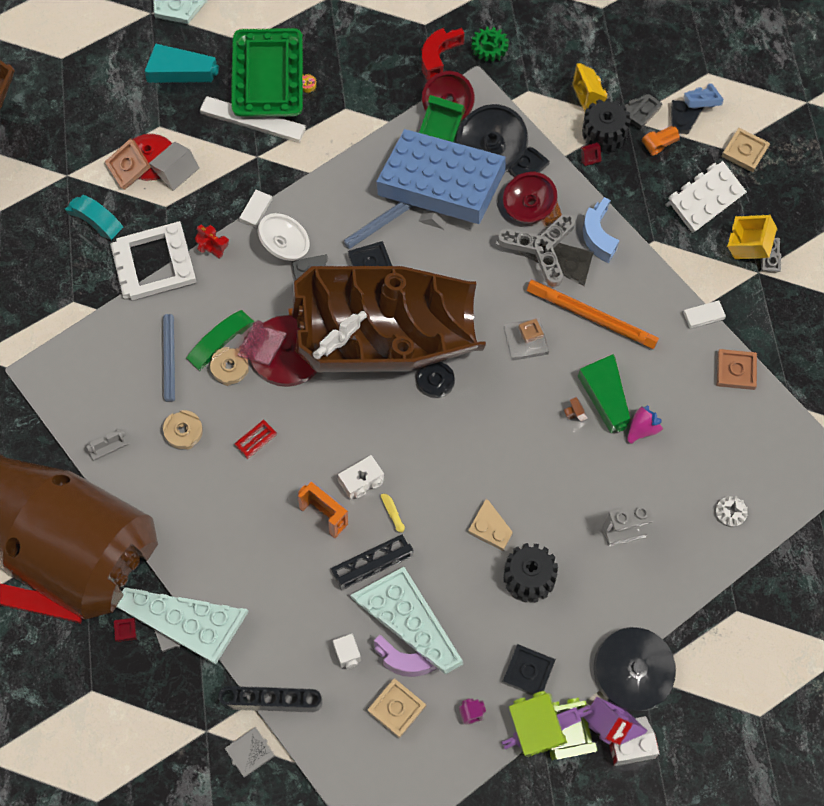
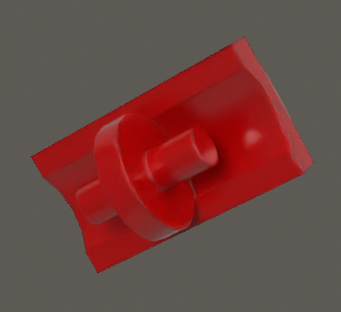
M199 225L197 227L198 233L195 237L196 243L199 244L198 251L204 253L207 250L209 253H213L216 257L221 258L224 249L228 247L229 239L226 236L218 238L216 236V229L211 225L207 227Z

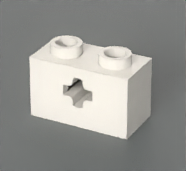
M372 455L338 474V482L350 500L355 497L356 499L362 497L367 490L379 487L383 483L382 481H384V473Z

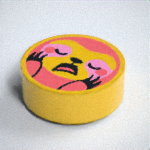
M303 75V92L309 93L314 91L316 88L315 78L311 75Z

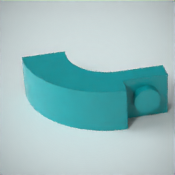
M86 195L71 200L65 209L69 215L79 217L88 222L100 236L111 240L123 228L122 224L105 207Z

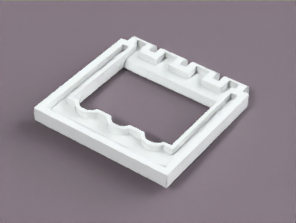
M180 221L116 238L117 242L111 243L112 254L124 299L131 298V300H136L197 283ZM166 237L175 276L139 286L130 247Z

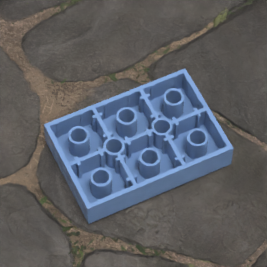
M404 129L376 181L378 196L480 225L506 171L505 156Z

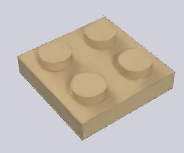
M738 128L721 157L754 172L770 143Z
M394 678L369 707L367 712L400 739L425 709L426 704Z

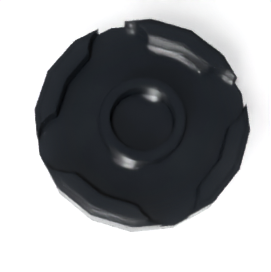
M443 362L421 367L418 372V387L424 395L430 398L445 397L454 387V372L449 365Z

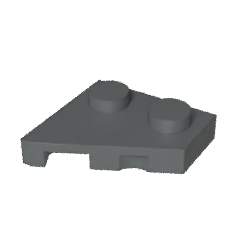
M647 94L639 99L630 100L624 106L626 107V112L629 111L630 123L642 129L661 109L663 103Z

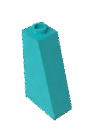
M155 44L144 72L147 82L150 83L212 82L214 75L218 74L219 66L216 64L215 57Z

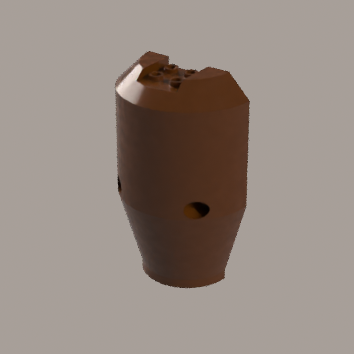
M311 266L294 281L293 318L297 320V328H300L297 332L295 351L317 373L412 371L473 351H483L486 341L477 342L474 329L476 281H465L404 266ZM361 311L367 314V317L360 322V328L350 336L345 345L336 348L328 356L322 355L319 359L314 358L313 352L320 347V342L332 330L339 331L340 324L352 314L358 315Z
M0 454V567L6 574L84 620L112 613L124 596L119 588L126 584L128 575L137 568L139 559L142 558L148 561L158 546L153 518L72 471L10 459Z

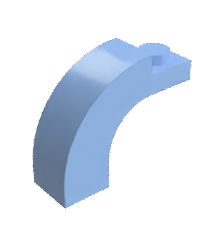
M604 197L600 203H596L594 209L588 208L583 224V238L587 247L595 256L609 263L618 248L620 240L608 235L601 227L600 221L610 204V200Z

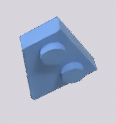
M712 83L707 84L706 89L702 90L699 87L684 93L683 99L689 108L696 109L699 107L723 105V98Z

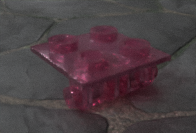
M257 320L253 322L251 332L249 331L247 333L248 336H245L237 356L270 365L287 333L263 327V322Z

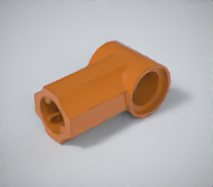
M670 126L657 133L652 131L646 134L642 142L651 155H656L664 147L678 141L680 136L677 128Z

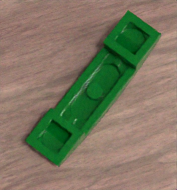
M243 310L235 312L208 332L192 349L186 359L198 371H201L212 361V356L216 351L224 347L238 333L242 335L255 321Z

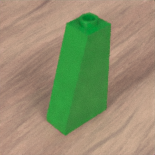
M612 354L580 368L578 373L581 384L610 433L625 430L630 421L616 358Z

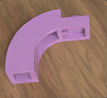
M381 635L374 640V650L381 657H386L383 660V666L393 673L407 677H416L428 674L436 669L432 663L418 652L414 654L401 653Z

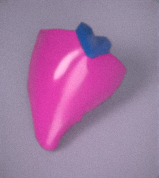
M648 405L645 407L641 406L631 420L628 434V442L630 444H633L638 439L656 435L663 430V427L660 425L662 420L657 417L656 412L653 413V411L649 410Z

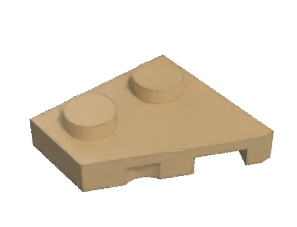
M487 499L484 501L468 530L469 534L504 551L513 534L512 530Z

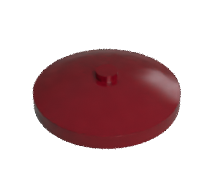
M293 315L277 316L265 321L253 333L249 343V357L253 369L263 380L276 386L290 387L300 385L317 374L295 351L297 332L300 328H297V320L293 318Z

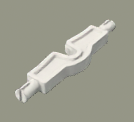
M361 311L358 315L352 314L340 324L339 331L332 330L320 342V347L313 352L314 358L319 359L322 355L328 356L336 348L345 345L350 336L360 328V322L367 317V314L364 311Z

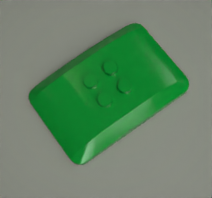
M295 28L236 30L233 34L232 112L234 115L240 117L299 115L303 110L302 32Z

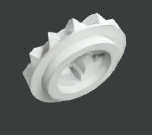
M726 496L718 502L716 514L725 525L739 526L748 516V507L744 504V500L738 499L737 496ZM734 505V507H735L734 509H735V511H737V512H735V513L732 515V517H730L731 514H730V510H728V509H730L731 506Z

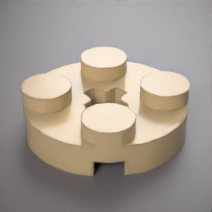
M224 347L219 349L212 356L210 364L211 373L217 381L225 386L240 382L249 372L246 354L238 348L230 349V347ZM226 363H234L233 368L226 369Z
M181 410L176 414L172 413L166 418L163 425L166 441L178 449L188 450L193 448L203 434L200 419L195 413L187 410ZM184 426H187V432L180 433L178 428H183Z

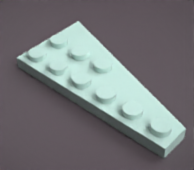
M405 567L394 571L351 595V598L444 674L463 665V660Z
M126 587L122 591L124 596L117 605V608L214 664H217L249 612L243 608L238 609L227 605H216L199 600L154 594Z

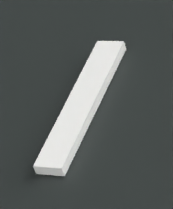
M207 96L200 109V113L298 143H300L306 129L305 125L275 116H236L232 112L231 103Z

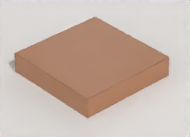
M129 139L105 161L114 178L124 190L151 167L132 139Z
M719 349L717 386L755 390L757 387V353Z

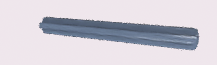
M403 202L398 203L344 239L345 246L348 249L352 248L412 208L413 205Z
M165 314L163 316L164 399L166 402L175 401L174 317L172 314Z

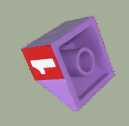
M599 697L595 698L590 706L591 708L588 709V711L592 710L593 713L583 717L590 723L589 728L600 733L599 737L608 744L613 742L621 745L646 734L648 731L625 709Z

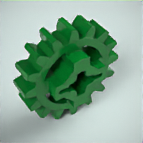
M486 27L484 31L481 28L480 32H475V36L472 37L471 48L474 50V55L479 54L478 59L484 57L485 62L488 59L494 62V58L501 60V56L505 57L509 47V39H506V34H501V29L495 31V27L492 30Z

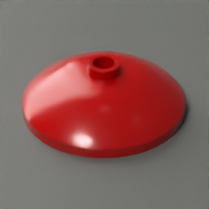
M143 134L133 139L148 163L172 144L169 139L158 134ZM150 167L138 179L153 181L161 178Z

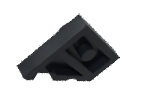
M672 100L671 126L676 127L679 134H689L705 107L689 108L685 101Z

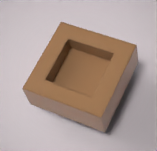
M537 319L519 324L518 328L525 343L543 338L544 334Z

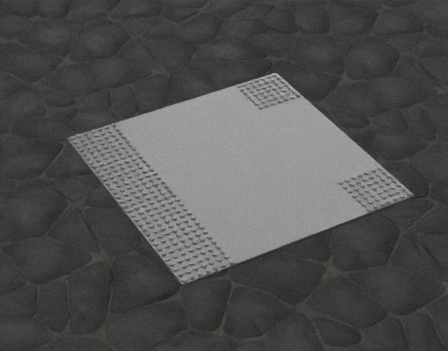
M475 66L463 74L472 84L475 93V103L472 111L490 104L504 105L513 109L521 116L528 131L527 147H533L550 161L549 165L540 173L548 176L553 181L557 189L558 200L555 209L547 218L536 223H522L516 221L507 213L503 203V194L506 186L514 176L509 171H506L480 225L449 216L443 230L418 222L424 208L413 206L348 249L344 244V239L400 203L396 200L378 196L376 181L404 129L414 132L420 131L426 114L422 101L274 195L262 217L263 219L266 215L272 213L284 214L296 220L305 229L309 237L310 246L306 255L301 259L327 254L328 261L325 266H352L348 256L349 250L383 241L392 266H404L465 281H476L474 329L477 342L486 341V346L483 351H473L441 361L450 366L455 377L454 387L445 397L430 398L421 392L417 384L418 372L421 368L412 371L319 372L307 382L290 387L276 386L263 380L251 365L249 343L253 333L265 321L277 316L289 315L288 308H293V285L296 278L292 261L277 258L268 252L259 239L258 226L256 228L240 222V219L235 220L216 233L218 238L226 236L229 239L228 247L224 249L221 258L216 257L207 250L204 253L199 252L198 245L189 250L197 283L136 300H131V298L124 299L123 295L120 294L5 369L13 383L87 481L153 518L158 546L146 562L172 597L199 600L216 605H227L249 611L219 659L237 685L242 687L315 689L320 692L323 704L317 712L258 710L257 712L327 806L458 805L523 752L522 746L518 747V745L505 750L504 746L511 742L504 745L502 741L514 737L513 733L517 732L509 706L514 705L513 701L521 698L526 700L534 698L530 694L502 683L517 644L556 659L544 689L545 693L552 695V702L559 701L560 705H565L567 700L573 698L587 701L600 690L594 676V659L599 646L609 635L623 628L640 627L650 630L664 639L824 510V427L758 358L757 387L755 390L717 386L718 350L751 351L722 320L689 328L683 314L684 310L704 305V301L611 204H609L608 210L600 224L604 232L620 240L618 248L609 263L601 260L589 250L583 238L585 216L588 208L594 209L596 203H600L604 197L479 66ZM449 97L447 100L453 101V98ZM535 201L529 202L530 205L535 203ZM571 214L575 218L574 229L553 248L563 273L561 284L557 287H552L546 283L536 254L502 247L498 243V235L502 229H512L540 236L561 215ZM564 222L561 228L563 229L566 224L570 225V222ZM556 231L549 233L553 238L560 236ZM521 239L519 241L521 245L529 244V241L527 239ZM540 244L539 246H542V248H543V250H544L543 253H545V247H546V246H543L542 244ZM550 258L543 260L546 265L553 264V260ZM172 262L140 281L139 286L174 277L175 272ZM551 270V272H552L551 278H554V280H557V277H555L554 274H553V270ZM535 280L658 337L659 340L654 349L640 344L527 292L530 281ZM243 310L255 323L242 335L238 333L224 347L242 350L248 359L249 372L240 382L225 386L213 377L210 369L211 362L201 371H198L186 357L198 342L216 325L235 312ZM165 314H172L174 317L175 401L166 402L164 399L163 316ZM537 319L544 334L543 338L525 343L518 326L521 323ZM614 354L630 421L625 430L610 433L581 384L578 373L580 368ZM227 362L226 369L233 368L234 363L230 364ZM575 397L581 402L588 418L584 421H580L577 416L569 420L564 412V409L572 407L570 400ZM648 405L649 410L653 411V413L656 412L657 417L662 420L660 425L663 427V430L656 435L638 439L633 444H630L628 442V434L631 420L641 406L645 407ZM181 410L195 413L202 423L203 434L201 439L193 448L188 450L171 446L166 441L163 432L166 418L172 413H179ZM262 420H265L277 432V435L247 459L235 447L234 443ZM184 426L183 428L179 427L178 430L180 431V433L187 432V426ZM264 426L260 431H258L254 436H252V437H251L248 441H246L242 446L244 447L246 444H248L255 436H257V435L260 434L264 429H266V427ZM121 427L129 444L93 461L85 444ZM372 455L384 473V481H382L383 483L379 487L367 490L362 497L358 499L355 497L350 500L338 482V474ZM313 482L348 511V525L336 538L329 534V518L316 507L309 504L304 511L299 509L298 492L304 485ZM381 494H387L393 500L399 517L405 526V530L402 533L395 529L396 527L383 503ZM726 496H737L738 499L744 500V504L748 507V516L739 526L725 525L717 517L716 506ZM486 499L490 501L513 532L504 551L468 533ZM648 503L654 521L645 524L647 536L608 546L603 526L609 511ZM732 505L731 508L728 509V510H730V514H731L730 517H732V515H733L735 512H737V511H735V509H734V508H735L734 505ZM403 534L406 542L411 544L414 550L413 557L342 591L331 572L332 567ZM401 541L393 544L391 551L403 547ZM525 543H528L529 547H533L534 543L539 544V549H543L545 546L549 549L548 555L553 554L555 556V563H558V574L554 589L551 593H548V597L545 599L539 597L538 602L533 603L532 599H528L527 603L522 602L523 597L521 596L517 599L512 596L513 591L508 592L506 589V583H504L503 578L505 562H507L509 553L513 554V549L517 546L522 549ZM376 552L373 559L376 560L387 553ZM360 560L355 568H359L369 562ZM405 567L463 660V665L447 674H444L438 668L428 674L416 677H407L391 672L383 666V660L386 657H381L374 650V640L379 635L401 653L414 654L417 651L351 598V595L394 571ZM345 568L337 571L339 577L351 572V570ZM353 634L361 656V662H358L357 666L346 669V667L341 668L333 646V640ZM394 678L426 704L425 709L400 739L367 712L369 707ZM252 694L246 696L250 702L255 700V696ZM267 696L265 702L269 704L274 703L276 696ZM289 696L286 702L294 704L297 702V697ZM314 696L307 700V703L310 705H315L318 702V698ZM471 698L473 700H483L486 708V713H483L484 720L464 725L459 711V707L462 705L461 702Z

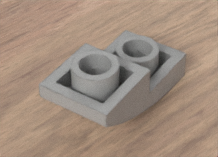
M774 238L770 257L760 258L762 271H781L780 238Z

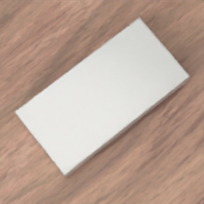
M255 190L239 218L240 222L256 228L270 205L272 196Z
M719 301L689 308L683 312L690 329L724 320L726 317Z

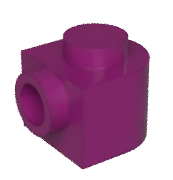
M471 698L461 702L462 705L459 707V711L464 725L484 720L483 713H486V708L483 700L479 701V699L473 700Z

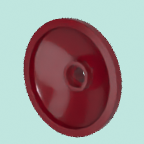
M444 71L434 75L426 83L422 93V104L425 112L429 105L428 99L430 95L445 100L452 97V102L464 105L465 112L461 121L471 113L475 103V93L472 84L465 76L454 71Z
M526 172L514 177L506 186L503 194V203L507 213L513 219L522 223H536L547 218L555 209L558 200L557 189L553 181L548 176L539 172ZM535 201L534 204H532V205L529 204V202Z

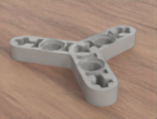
M571 214L561 215L540 236L512 229H502L498 235V243L505 248L536 254L546 283L549 286L557 287L562 282L563 273L553 248L574 229L575 218ZM569 221L570 225L566 224L562 229L563 223ZM556 231L560 236L553 238L549 233ZM521 239H527L529 241V244L521 245L519 241ZM540 244H542L543 246H546V247H545V253H543L544 250H543L542 246H539ZM550 258L553 260V264L546 265L543 260ZM551 270H553V274H554L555 277H557V280H554V278H551V275H552Z

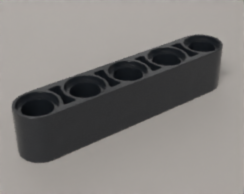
M226 686L219 692L221 705L229 710L317 712L323 704L320 692L315 689ZM233 694L234 699L231 702H225L223 700L225 695ZM249 694L255 696V700L251 703L244 701L245 697ZM267 696H276V701L271 704L265 702ZM289 696L297 697V702L294 704H288L286 700ZM312 696L318 698V702L315 705L307 703V700Z

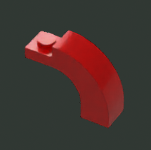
M442 28L434 32L426 40L422 50V71L426 80L443 72V63L439 57L443 51L464 44L465 33L462 28L448 33Z

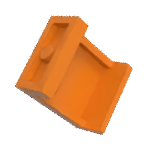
M313 482L304 485L299 490V509L304 511L309 504L316 507L329 518V534L336 538L348 525V511Z

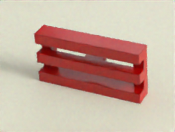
M262 420L234 445L249 459L277 435V432L265 420ZM264 426L266 427V429H264L260 434L255 436L248 444H246L244 447L242 446L246 441H248Z

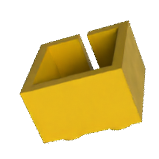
M771 215L735 217L732 227L733 233L730 235L727 246L734 259L770 257L777 230Z

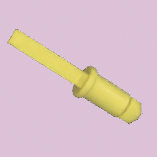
M381 494L383 503L396 527L395 529L402 533L405 530V526L399 517L393 500L389 495Z

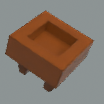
M577 397L571 399L572 407L564 409L568 419L571 420L576 416L580 421L588 419Z

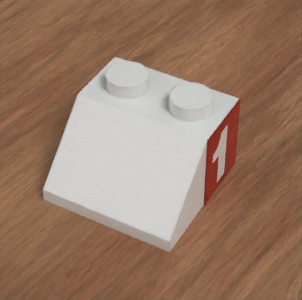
M646 717L635 718L648 730L646 734L621 745L613 742L609 744L614 766L655 759L660 754L655 733Z

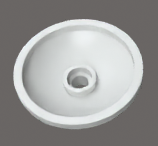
M272 213L266 215L258 225V236L261 243L275 257L296 261L303 258L308 252L310 246L309 237L305 229L293 218L284 214Z

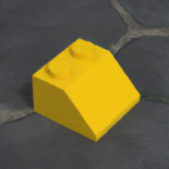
M580 63L576 64L572 85L585 112L586 109H589L591 103L596 104V101L600 99L602 102L606 101L607 92L605 89L603 90L600 77L596 75L594 69Z

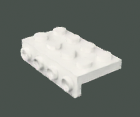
M723 161L718 165L714 163L708 167V172L705 175L702 172L696 176L693 184L690 182L685 184L681 188V193L678 194L676 191L668 197L670 201L666 203V206L669 207L671 205L692 233L746 193V190Z

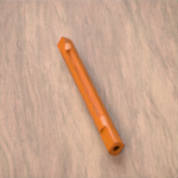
M535 280L530 281L526 290L652 349L655 348L659 340L658 337Z

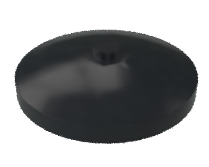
M490 104L481 106L466 116L459 127L457 143L505 156V169L508 171L523 158L528 146V131L523 119L516 111L504 105Z
M628 627L612 633L601 643L594 659V676L600 691L612 704L629 711H642L657 706L669 695L675 682L676 665L670 648L661 637L644 628Z

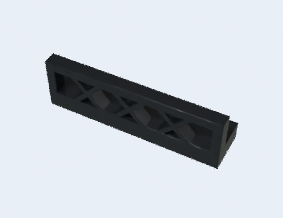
M403 534L332 567L331 572L342 591L413 557L414 550L411 544L406 542ZM401 541L403 547L391 551L393 544ZM376 552L387 553L376 560L373 559ZM360 560L369 562L359 568H355ZM343 568L351 570V572L340 577L337 571Z

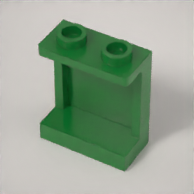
M430 95L428 99L429 105L418 133L454 142L465 112L464 105Z

